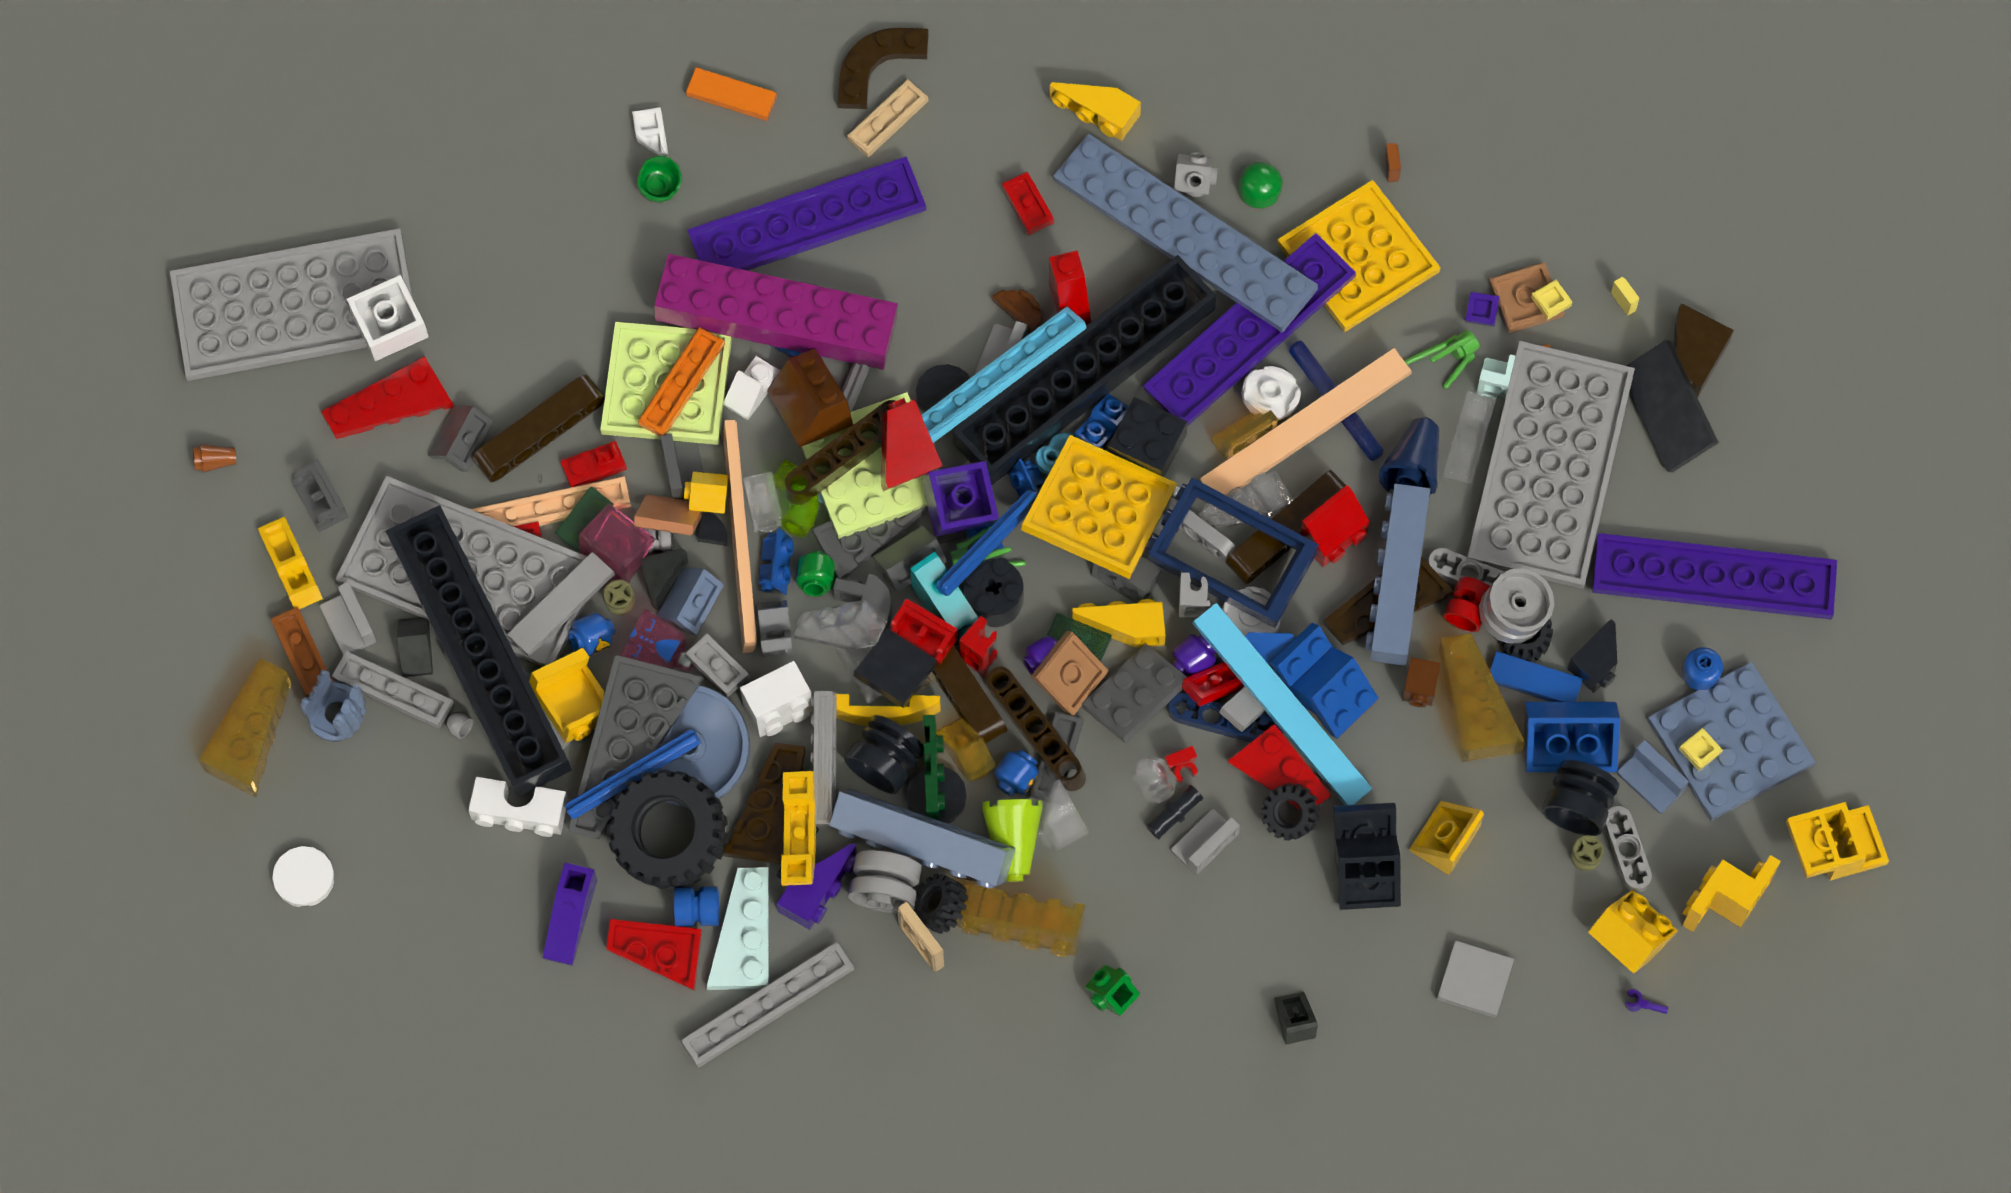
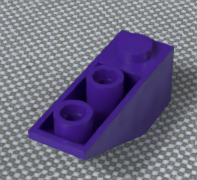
M851 843L817 863L814 869L813 884L788 885L777 902L778 912L809 930L814 922L819 924L827 911V908L824 906L829 898L834 899L840 892L843 885L841 879L844 874L853 871L857 854L856 845Z
M564 863L554 899L543 959L573 966L597 884L594 869Z

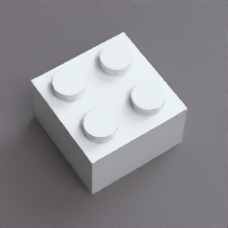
M401 275L347 299L351 314L374 361L429 337L424 321Z
M795 661L740 687L743 707L759 737L766 734L767 736L775 735L783 729L784 725L792 721L795 723L801 722L809 717L810 712L814 711L811 706V691Z

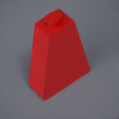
M1078 250L1049 257V287L1056 312L1059 313L1068 306L1087 326L1091 323L1086 279Z
M905 398L888 404L890 410L882 414L881 487L883 492L943 466L915 400L907 403Z

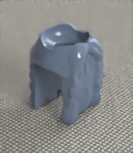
M322 670L317 675L318 681L312 687V691L309 692V697L302 698L300 704L302 713L308 719L313 733L321 739L338 742L351 738L354 732L360 729V724L364 721L363 716L367 713L365 708L366 700L364 699L362 689L357 684L352 687L343 683H333L330 678V672ZM333 703H343L340 713L336 715L333 724L326 720V709Z

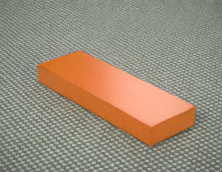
M696 67L686 90V96L768 121L777 99V92Z

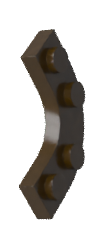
M888 28L871 33L858 41L848 52L842 63L839 77L838 108L867 109L868 85L871 73L883 62L893 59L927 60L928 29Z

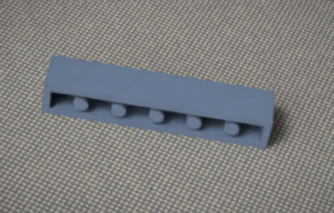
M1394 484L1393 494L1387 493L1385 511L1390 512L1389 521H1383L1381 538L1387 539L1386 548H1379L1377 566L1383 567L1382 577H1375L1373 594H1378L1379 598L1378 605H1371L1369 622H1375L1374 633L1368 632L1365 648V650H1371L1370 661L1406 666L1430 488Z
M852 789L839 791L829 825L839 829L838 834L849 838L859 836L866 839V844L876 848H883L884 845L894 849L893 853L909 858L914 856L921 859L920 863L931 868L942 866L949 869L948 873L955 877L966 878V876L975 878L978 885L986 888H994V886L1006 882L1016 849Z

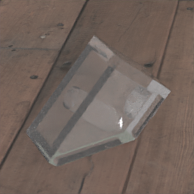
M772 471L743 478L754 532H771L776 530L778 526H783Z
M1060 779L1049 785L1039 824L1041 832L1038 833L1045 848L1051 847L1053 852L1089 833Z

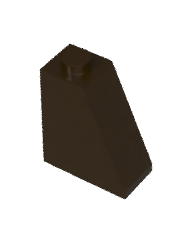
M1681 303L1675 319L1674 350L1698 398L1729 345L1734 330Z

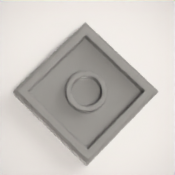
M1455 941L1437 1000L1496 1018L1514 959Z

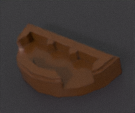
M1001 290L992 296V301L1015 322L1027 324V332L1029 334L1041 326L1040 304L1033 295L1024 290Z

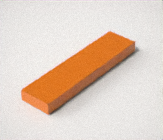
M699 327L639 418L638 425L659 437L667 435L725 345L724 340Z

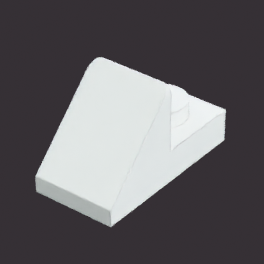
M756 356L744 373L740 370L737 371L725 398L724 406L744 419L749 420L768 394L767 391L780 370Z

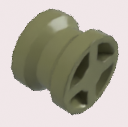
M614 580L605 587L604 600L608 611L617 616H624L633 610L635 596L628 582Z
M1590 835L1582 836L1576 840L1571 852V860L1577 869L1588 872L1599 866L1604 852L1601 841Z

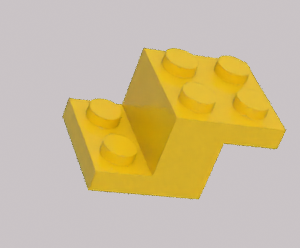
M1846 802L1793 816L1786 820V825L1805 878L1827 873L1829 881L1881 867L1889 862L1869 805L1848 810Z
M1770 855L1765 863L1762 861L1758 862L1750 876L1723 859L1717 868L1711 865L1699 887L1700 891L1695 890L1686 904L1687 906L1682 913L1687 916L1683 926L1694 932L1710 908L1741 928L1772 881L1781 861Z

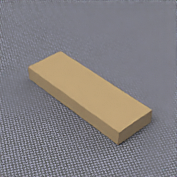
M907 79L847 135L848 141L869 158L928 102V96Z

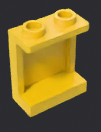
M584 648L532 672L529 680L541 707L565 743L574 739L576 741L582 740L596 728L605 694L587 666L589 656Z

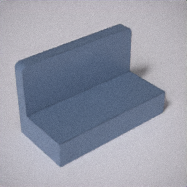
M684 567L658 612L657 618L661 621L674 622L688 634L697 635L724 584L705 569Z
M1645 740L1636 748L1634 756L1617 773L1659 814H1662L1686 791L1689 783L1677 769Z

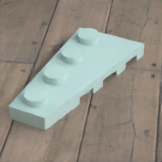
M768 867L737 868L707 983V990L763 989L769 985Z

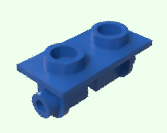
M1019 459L1009 473L1010 482L1013 488L1016 489L1019 497L1027 490L1038 494L1040 490L1037 487H1041L1044 484L1037 465L1033 464L1032 461L1023 463L1022 459Z
M777 528L776 533H767V537L763 539L762 560L771 561V564L761 565L758 584L763 592L769 593L773 591V588H776L782 594L787 595V587L791 580L789 568L790 559L794 552L793 539L780 528Z

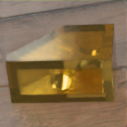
M962 717L937 731L938 735H943L944 748L956 767L970 782L985 777L990 770L996 768L983 738Z

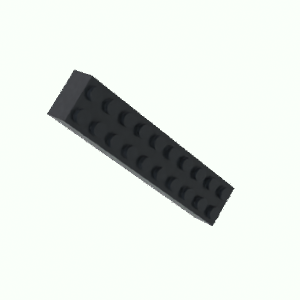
M1179 255L1175 256L1088 324L1084 331L1015 381L953 430V444L971 464L986 461L992 486L1010 472L1019 459L1024 461L1053 436L1061 432L1108 393L1212 313L1216 307L1215 293Z
M438 505L386 530L388 538L516 796L519 797L534 790L535 787H540L572 771L570 763L441 506Z

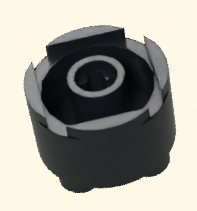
M1004 558L983 560L964 580V596L978 618L982 616L987 620L986 625L989 627L1005 626L1016 619L1024 601L1023 579L1019 571ZM991 591L999 592V594L994 595Z

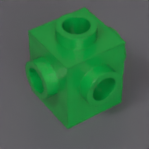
M1105 964L1093 974L1092 979L1084 986L1091 994L1090 1001L1096 1008L1102 1012L1107 1009L1119 1016L1140 995V992L1131 983L1132 978L1128 973L1119 967L1115 970Z

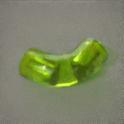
M785 458L770 484L786 494V476L798 466ZM796 483L791 487L794 491H802L806 488L801 483ZM818 495L803 505H796L790 502L789 509L781 520V524L786 531L800 538H805L808 535L819 511Z

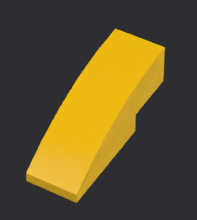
M285 516L257 528L293 607L301 609L323 599Z

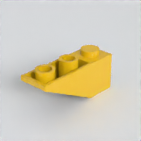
M1052 82L1049 85L1050 99L1057 107L1069 109L1081 121L1085 123L1091 122L1099 127L1102 133L1111 138L1116 137L1122 141L1141 115V102L1118 88Z
M1144 599L1135 604L1114 601L1107 606L1085 603L1079 605L1078 608H1072L1073 623L1134 648L1142 647L1145 643L1149 647L1165 646L1162 602Z

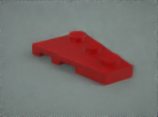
M1275 724L1227 761L1228 764L1271 791L1288 783H1292V785L1301 784L1302 788L1307 787L1311 790L1309 792L1311 796H1316L1317 800H1315L1316 805L1319 804V806L1331 797L1328 790ZM1286 801L1301 811L1300 806L1296 802Z
M610 919L606 950L695 991L702 929Z

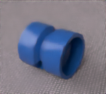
M701 886L699 891H695L692 887H675V926L693 927L695 922H699L701 926H719L720 903L718 886Z

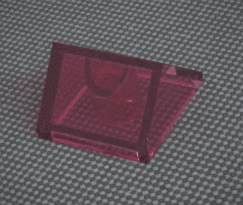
M609 504L580 532L579 553L589 556L593 552L614 571V576L612 577L614 580H623L630 583L641 564L640 559L645 558L655 538L641 527H635L632 520Z

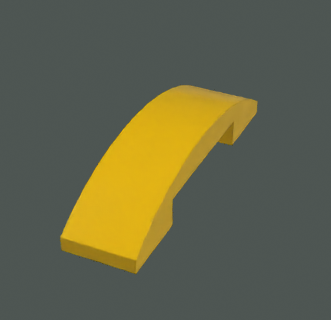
M837 694L836 718L848 723L868 727V722L874 715L886 717L903 726L922 721L923 715H935L941 711L940 696L913 695L910 699V707L902 708L899 706H851L849 694Z
M783 772L784 855H782L781 884L782 886L813 884L816 855L814 772Z

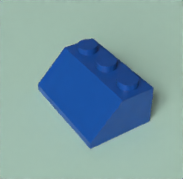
M1525 702L1524 739L1526 772H1557L1559 764L1565 760L1585 762L1597 766L1606 772H1617L1620 715L1617 703Z

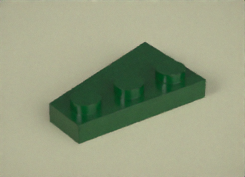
M923 715L926 814L928 817L940 821L939 811H945V792H939V782H944L945 777L944 763H938V753H944L943 735L937 734L935 715Z

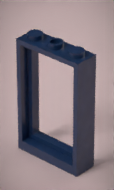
M1191 478L1188 485L1183 483L1175 497L1178 502L1174 510L1168 509L1161 521V525L1164 527L1159 536L1154 534L1146 548L1149 551V561L1180 578L1181 573H1189L1191 584L1200 589L1202 587L1201 579L1204 576L1208 582V593L1276 628L1316 557L1319 544ZM1196 498L1296 550L1266 605L1255 601L1166 553Z

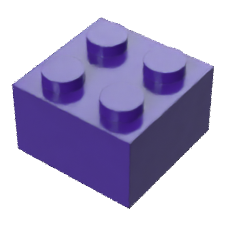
M986 461L930 471L922 478L934 536L991 526L999 519Z

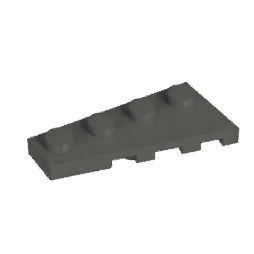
M928 506L914 510L909 515L900 518L895 517L892 521H884L883 524L868 527L864 531L854 532L850 536H843L841 539H838L831 520L814 528L813 534L823 553L834 560L836 577L844 580V578L849 576L927 512Z

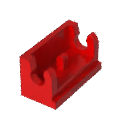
M907 598L890 624L892 632L938 660L937 664L939 665L958 639L956 627Z
M980 616L961 637L960 656L970 668L984 678L988 674L987 669L996 660L998 655L997 649L993 650L990 656L988 653V649L996 641L997 632H992L990 637L986 638L985 626L987 620Z

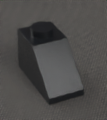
M1612 619L1570 659L1567 668L1574 676L1583 678L1582 683L1593 693L1600 687L1607 688L1616 678L1614 674L1618 663L1616 623Z

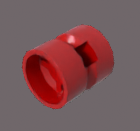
M1460 577L1453 591L1455 599L1449 601L1443 615L1444 619L1452 626L1463 631L1478 632L1482 625L1479 605L1482 595L1490 586L1475 578Z

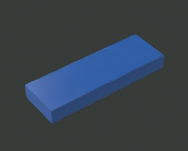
M1496 651L1487 678V682L1550 702H1576L1583 678Z

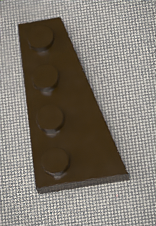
M1422 556L1414 613L1453 595L1452 588ZM1375 579L1324 619V626L1342 645L1367 635L1368 632H1374L1375 622H1369L1371 605H1378L1379 595L1373 594Z
M782 743L774 744L759 775V781L747 800V806L741 819H738L731 840L725 846L723 854L725 857L781 864L782 855H784L783 772L802 771L806 753L804 746Z

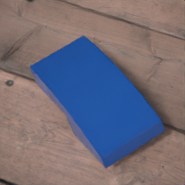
M1108 393L1092 410L1091 416L1073 436L1103 449L1112 439L1129 406Z

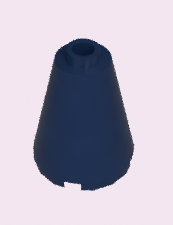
M1427 417L1414 419L1382 465L1379 472V482L1386 491L1389 492L1390 488L1394 490V484L1430 488V494H1435L1438 486L1440 430L1432 419Z

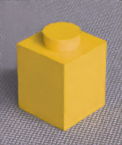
M693 472L691 482H685L684 499L690 500L689 510L725 513L728 475Z

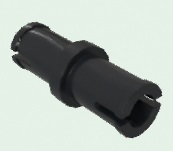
M1189 785L1173 802L1168 801L1164 805L1165 809L1150 823L1146 824L1147 829L1155 838L1161 839L1177 822L1181 823L1185 820L1184 816L1203 800V796L1194 786Z

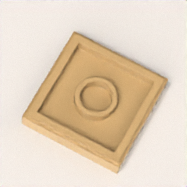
M905 902L898 907L899 927L933 972H937L944 967L943 949L910 905Z

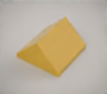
M1440 801L1409 850L1450 875L1481 827L1484 816L1483 811Z

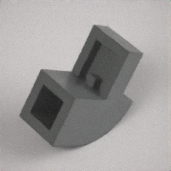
M869 573L866 584H862L860 580L846 577L844 580L836 578L833 588L834 598L860 605L857 615L858 628L884 633L889 628L892 616L891 595L886 584L877 576Z
M787 600L758 603L757 609L763 657L792 654L793 646Z

